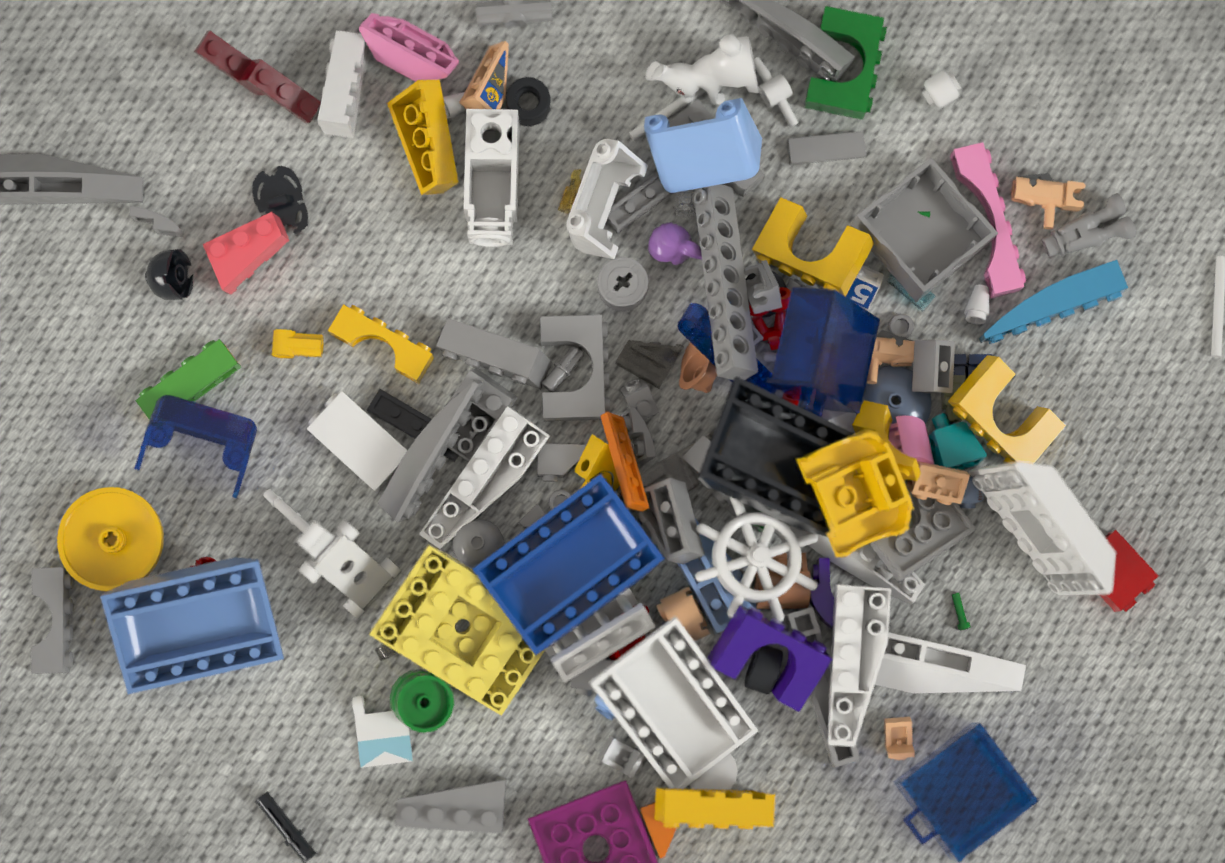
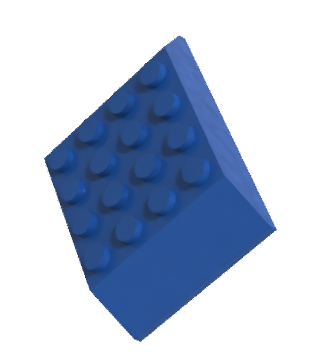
M600 474L474 567L473 571L534 654L537 655L558 642L644 578L665 558Z

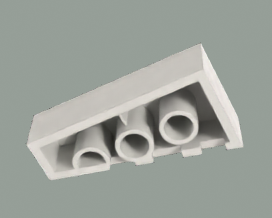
M336 30L335 39L331 38L329 51L331 58L326 66V81L322 90V100L317 120L318 126L321 127L324 134L354 138L368 45L362 34Z

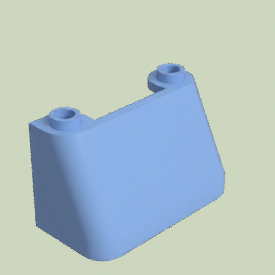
M742 98L723 102L717 108L714 119L669 127V120L665 115L659 114L645 117L644 131L659 179L664 189L669 193L747 180L755 176L759 171L762 137Z

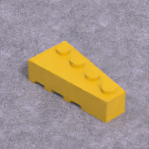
M440 79L417 80L387 102L421 195L442 194L459 182Z
M656 788L654 820L664 822L663 827L679 828L680 823H688L690 828H704V824H712L713 828L729 829V825H736L739 829H753V826L774 827L775 794L755 790Z

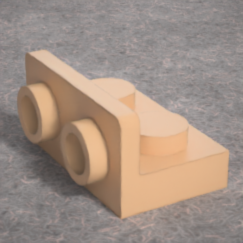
M918 461L921 471L918 481H907L906 484L913 497L921 500H927L928 497L934 498L939 503L951 505L952 502L962 503L970 477L968 472Z

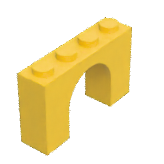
M780 197L752 248L757 257L756 260L760 264L762 263L761 261L767 260L769 266L778 267L781 273L790 277L793 274L801 277L800 280L810 286L817 284L823 287L822 289L830 295L836 296L840 294L846 297L874 245L870 234L847 225L834 250L828 256L818 261L800 260L793 255V243L807 218V214L803 206Z
M987 355L948 402L954 407L953 413L962 420L966 419L971 424L970 430L979 437L983 436L988 441L987 447L1004 458V464L1018 461L1034 464L1066 425L1049 408L1037 406L1018 429L1008 434L1002 433L997 428L993 419V405L999 393L1016 374L1000 357Z

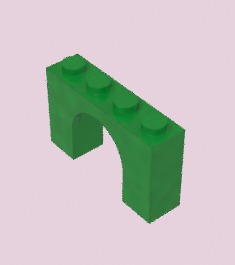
M825 6L820 29L835 41L847 43L854 47L862 59L863 68L862 72L855 79L848 82H833L811 77L804 108L863 120L866 112H871L873 98H870L869 94L870 89H875L878 74L873 73L875 65H880L882 51L878 50L880 41L884 42L887 27L883 26L884 17Z

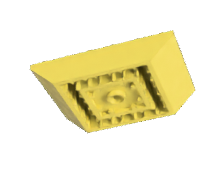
M431 545L427 546L369 633L372 637L501 716L545 651L543 650L537 655L534 654L473 569ZM460 619L469 621V627L464 632L455 630V624Z

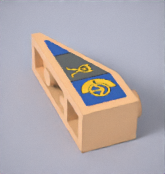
M506 41L489 46L459 102L465 109H502L501 106L506 98L509 44Z

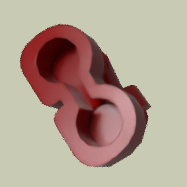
M784 287L779 288L782 307L769 310L776 313L774 327L768 328L762 319V316L769 311L754 314L749 304L750 316H753L751 320L755 328L762 335L763 341L767 340L768 344H770L771 350L781 348L779 337L785 335V309L793 304L791 291Z

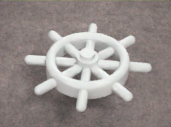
M730 497L737 516L736 518L725 524L720 531L702 523L697 525V532L713 540L714 544L712 548L713 567L697 572L695 579L698 582H703L717 577L721 585L734 596L727 612L729 618H732L739 605L742 606L743 601L753 603L768 601L773 617L781 622L784 620V613L778 600L779 596L787 592L795 582L809 590L817 588L818 584L815 580L799 572L802 562L801 547L817 542L818 535L809 533L797 538L785 522L763 512L746 513L743 503ZM751 525L764 526L758 543ZM740 527L747 546L730 538ZM773 533H775L783 543L768 548ZM726 548L742 556L727 562ZM787 553V566L773 560L772 557ZM767 568L783 576L777 585L773 586ZM740 569L745 572L740 583L734 578L731 573L732 571ZM756 572L758 573L763 590L750 589Z

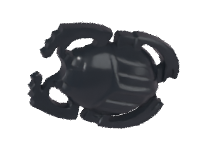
M277 166L275 175L269 176L265 174V171L258 173L252 184V194L259 213L265 212L268 214L273 212L280 217L284 227L286 225L298 227L294 229V234L305 230L308 226V211L305 203L299 204L297 202L303 200V190L299 178L294 171L285 166ZM284 175L289 176L295 182L297 188L288 179L284 178ZM263 182L264 184L260 191V199H258L259 186ZM298 211H301V221L296 223L295 220Z

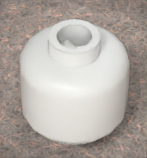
M942 70L924 82L926 90L922 94L929 105L934 103L938 108H943L959 97L958 90L961 87L952 72L947 73Z

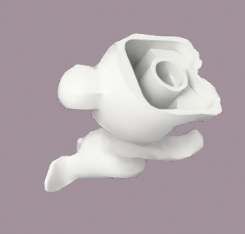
M734 34L725 35L714 52L698 59L693 65L686 63L664 65L654 61L648 67L645 75L646 80H660L683 98H691L697 90L703 88L708 92L710 102L713 105H721L725 101L724 94L718 93L723 86L736 88L744 86L748 92L759 93L750 39L747 36L736 38Z

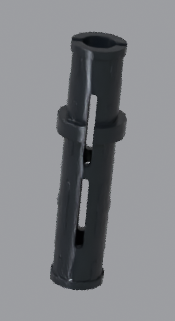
M268 791L255 801L286 840L284 843L287 847L291 846L303 863L308 862L317 854L303 837L304 832L295 827Z

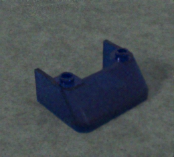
M173 395L160 397L156 401L146 428L134 469L140 470L142 468L149 446L155 448L165 447L170 443L173 432H179L225 446L222 455L223 463L227 468L239 472L232 495L233 498H237L257 434L255 422L248 417Z

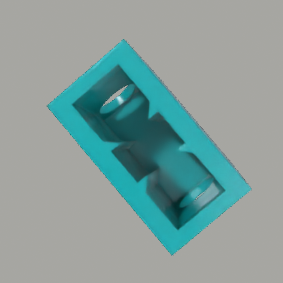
M946 413L939 414L931 419L936 429L929 435L934 465L964 470L979 465L987 457L985 450L967 423L962 421L951 425Z

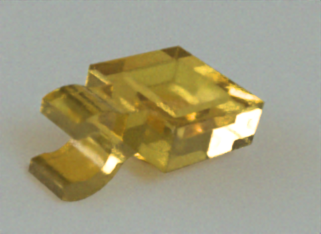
M575 169L572 172L570 185L565 187L558 210L568 214L572 209L581 184V169Z

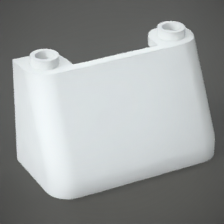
M603 139L595 145L566 224L572 244L576 249L586 254L615 259L619 247L611 243L612 233L604 229L619 185L630 187V180L637 175L644 177L648 168L644 161L618 140Z

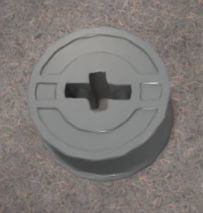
M619 257L610 260L599 272L597 282L599 297L606 306L613 310L625 312L635 309L642 304L647 295L649 282L647 272L639 262L632 258ZM628 277L631 278L627 282L628 288L623 286L618 291H615L618 288V281L623 283Z

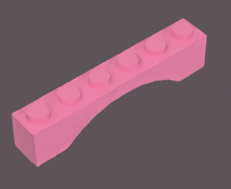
M983 142L954 149L950 158L956 179L978 198L990 224L998 232L997 236L992 240L989 264L984 273L986 285L989 287L990 299L1020 292L1024 288L1026 277L1023 269H1019L1018 266L1019 252L1015 244L1012 245L1010 237L1012 235V227L1010 222L1005 220L1003 213L1005 211V203L997 192L998 178L996 173L991 171L990 164L992 163L990 151L985 149Z

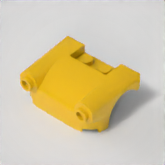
M870 428L863 429L797 459L806 484L811 483L830 528V531L826 534L836 557H847L864 545L885 537L900 535L910 528L908 524L911 518V510H914L911 498L892 450L886 441L883 442L876 431Z

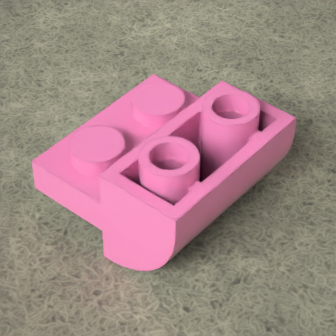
M897 416V423L891 424L889 430V441L903 454L916 458L917 462L934 465L928 431L924 421L914 416Z

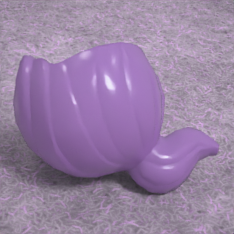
M669 222L661 224L652 231L649 238L648 251L655 260L660 262L670 261L673 265L682 264L690 257L702 260L701 248L692 241L689 232L682 226Z

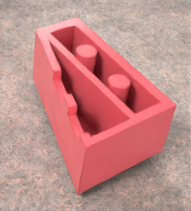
M270 212L204 243L203 246L221 289L232 294L246 278H250L254 274V271L263 262H267L289 241L280 217Z

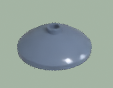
M884 366L878 368L877 384H868L867 376L862 380V383L866 384V392L862 399L855 401V411L857 415L863 401L866 400L888 405L893 420L891 424L897 423V416H914L920 418L926 424L931 413L930 393L912 392V370L901 366ZM898 397L900 404L894 405L891 402V398Z

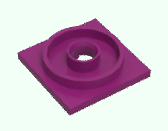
M627 780L527 818L544 863H658ZM595 835L603 837L609 845L608 855L599 862L588 860L583 853L584 842L589 837Z

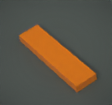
M605 412L600 417L625 506L643 512L649 508L624 417Z

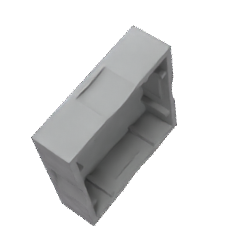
M932 158L906 176L895 189L883 194L857 214L850 225L855 229L870 234L874 243L871 251L916 302L988 246L998 234L977 208L960 194L953 181ZM917 211H930V218L920 215Z

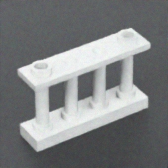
M630 588L545 650L548 656L551 657L550 659L564 683L655 628L642 603L636 605L638 602Z

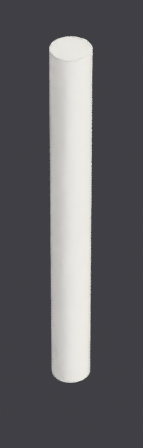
M700 88L691 98H683L681 96L655 115L662 114L669 118L706 92V90ZM644 123L629 132L633 141L645 134Z
M1225 256L1216 257L1211 357L1222 356Z

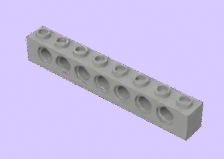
M722 184L698 188L693 194L717 377L734 380V377L737 376L745 380L757 373L758 367L733 188Z

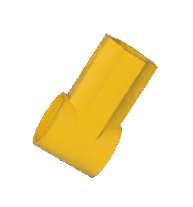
M286 329L273 330L272 357L286 359L294 358V356L322 358L324 347L323 335L302 334Z

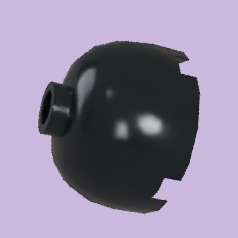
M181 249L165 250L155 255L150 260L145 273V280L152 292L164 300H182V298L189 297L193 289V274L188 278L187 266H191L190 259Z

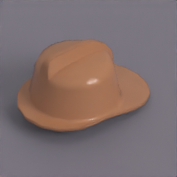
M705 336L693 339L685 350L679 379L681 389L687 390L692 388L705 393H709L712 389L713 382L717 377L716 364L710 357V341Z

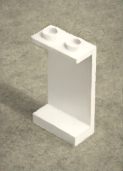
M342 391L339 395L335 393L326 402L327 408L321 414L317 412L309 420L308 424L310 426L307 430L378 494L391 480L407 450Z

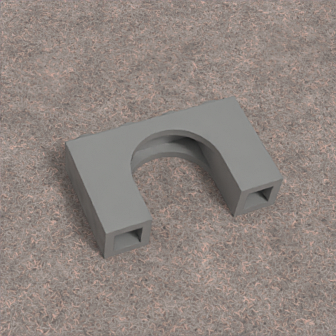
M602 315L540 317L541 346L578 347L590 357L593 365L591 378L582 388L572 392L542 393L544 422L601 420L600 416L602 414L610 412V398H605L604 388H609V372H604L603 363L608 362V347H603V337H608L607 322H602Z

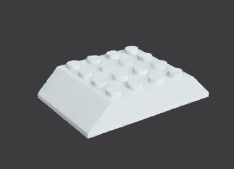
M676 616L589 681L669 788L687 787L758 732L755 725Z

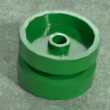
M417 669L401 675L394 683L390 693V706L395 716L411 730L427 733L436 731L446 724L453 712L454 697L446 682L429 671Z

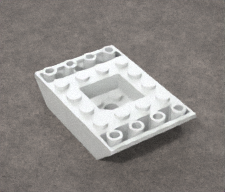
M1018 461L975 468L969 471V474L973 477L972 482L974 486L985 494L988 498V505L999 513L1003 519L1004 527L1015 535L1018 539V546L1025 553H1028L1033 560L1034 568L1045 576L1048 581V587L1055 594L1094 595L1112 592L1116 552L1054 467Z

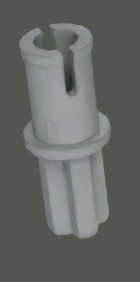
M571 346L558 363H554V369L542 381V386L550 392H555L567 376H571V370L583 357L582 351L575 346Z

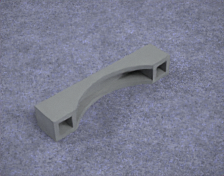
M813 607L785 616L789 631L792 632L793 629H796L807 637L806 640L812 643L814 640H817L823 644ZM828 666L811 693L810 699L831 767L836 768L859 761L860 757L856 745L855 747L828 745L830 668Z

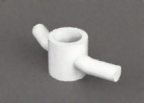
M759 57L754 58L755 70L764 81L762 85L758 86V90L765 104L769 108L778 104L789 127L796 125L798 121L786 100L792 96V90L782 74L773 78Z

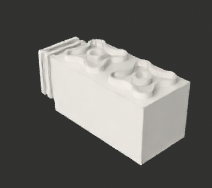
M466 109L464 213L468 221L467 236L470 244L487 247L513 245L512 227L513 222H517L520 135L518 110Z

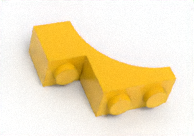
M864 400L852 424L854 432L857 433L866 428L876 431L883 442L886 441L892 450L903 480L918 481L921 471L917 459L903 454L889 441V430L893 420L888 405Z

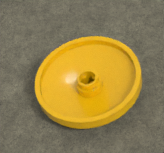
M118 487L95 489L79 497L65 512L57 535L58 553L67 572L82 585L105 592L131 580L147 577L156 567L162 554L164 543L162 523L152 505L140 495Z

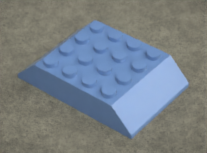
M234 557L135 579L100 596L128 694L284 659L259 559Z

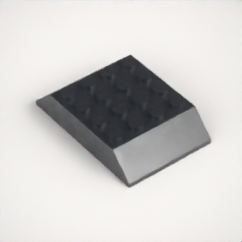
M736 376L734 377L698 475L710 488L800 530L828 537L826 533L830 531L813 486L811 483L806 484L797 459L854 433Z

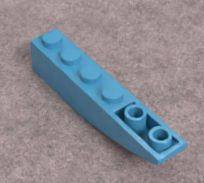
M1114 260L1077 273L1044 288L999 319L979 338L980 342L988 341L989 344H993L1003 340V335L1012 332L1013 336L1019 335L1027 331V326L1036 324L1037 327H1041L1051 323L1050 318L1058 315L1060 319H1064L1074 315L1075 309L1083 307L1084 311L1098 306V301L1107 299L1108 302H1112L1123 297L1121 293L1128 289L1118 261Z

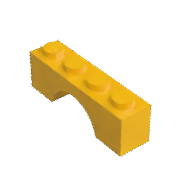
M343 304L328 329L330 335L351 347L368 339H377L387 343L395 353L394 368L396 372L419 384L434 359L433 354L430 353L431 348L421 342L414 344L408 341L409 336L396 329L395 332H392L386 328L387 324L376 317L372 320L365 317V312L357 306L351 305L349 308Z

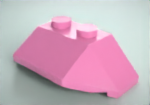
M371 13L359 27L360 33L377 61L415 82L417 80L447 78L459 63L458 58L454 56L453 51L446 42L404 19L379 16V14Z

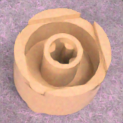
M688 586L660 599L661 603L656 606L665 622L676 616L695 642L711 633L708 628L703 629V627L708 625L696 599L689 595L692 591Z

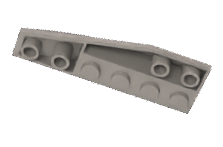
M720 0L727 7L733 6L738 10V14L746 22L752 21L757 25L759 32L767 38L771 36L776 40L778 47L785 53L791 52L795 55L801 66L806 69L810 67L815 71L818 79L838 82L853 64L855 58L853 54L816 25L772 0Z
M0 154V205L143 203L144 178L141 176L45 154Z

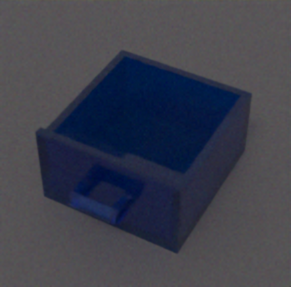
M792 287L772 377H767L766 383L798 400L799 407L819 417H822L823 410L859 413L880 319L837 290Z
M970 723L893 781L913 808L902 819L919 843L923 845L934 837L947 856L959 863L1039 802L981 723ZM916 815H918L930 831V833L923 837L910 821Z

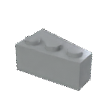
M668 478L645 488L649 508L643 512L638 511V516L642 522L646 523L652 533V538L666 560L685 564L705 556L700 535L696 530L697 524L686 483Z

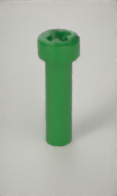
M960 593L952 594L959 622L957 625L958 630L971 628L970 622H967Z

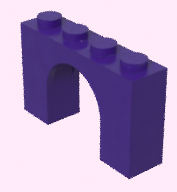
M739 605L707 656V660L713 669L736 679L751 654L761 646L780 644L787 647L788 661L786 667L771 692L778 702L800 712L833 660L827 653L828 648L817 640H814L813 643L806 640L807 637L796 629H793L792 632L785 629V625L775 618H771V620L764 618V614L754 607L747 609Z

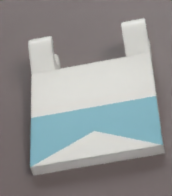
M355 696L352 699L355 715L360 767L412 762L413 756L409 727L402 723L393 711L365 714L364 697Z

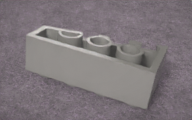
M449 318L446 320L436 345L443 352L442 356L453 361H457V358L473 368L479 369L482 367L488 369V372L494 375L506 376L517 383L527 384L540 390L542 389L541 383L546 379L552 361L538 348Z

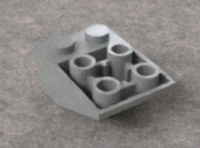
M472 369L468 372L451 398L452 400L474 381L481 380L484 382L481 386V389L484 390L482 396L476 404L474 402L471 404L468 410L471 412V415L464 426H459L456 432L459 437L454 446L449 448L468 462L506 407L512 408L518 399L516 395L478 369Z

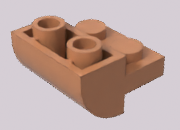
M787 553L772 557L773 560L787 566ZM801 553L802 562L799 573L811 578L807 567L806 553ZM767 568L773 586L777 585L783 576ZM756 572L754 589L763 590L758 573ZM795 582L787 592L778 597L781 608H808L811 590ZM768 601L756 603V609H770Z

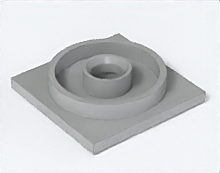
M907 479V480H903L904 483H905V486H906V484H907V481H912V480H908V479ZM907 488L914 509L911 510L912 527L900 535L885 537L869 543L897 582H900L977 530L957 503L952 502L951 505H945L929 497L927 500H921L913 497Z

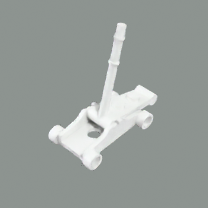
M271 489L265 491L263 496L271 503V506L279 510L292 525L294 524L303 532L296 542L316 560L314 562L310 559L308 563L305 561L298 570L313 583L323 576L349 598L343 606L357 619L365 612L363 608L392 576L395 578L402 571L387 557L378 564L354 543L353 540L360 533L347 521L343 520L337 526L338 530L335 532L338 535L337 537L315 521L309 525L299 513H296L282 500L281 496L275 494ZM364 571L363 577L359 581L354 582L355 576Z

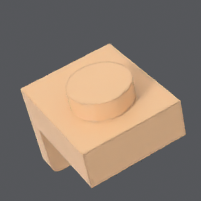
M911 718L884 719L885 749L888 757L895 760L915 757V750L912 745Z

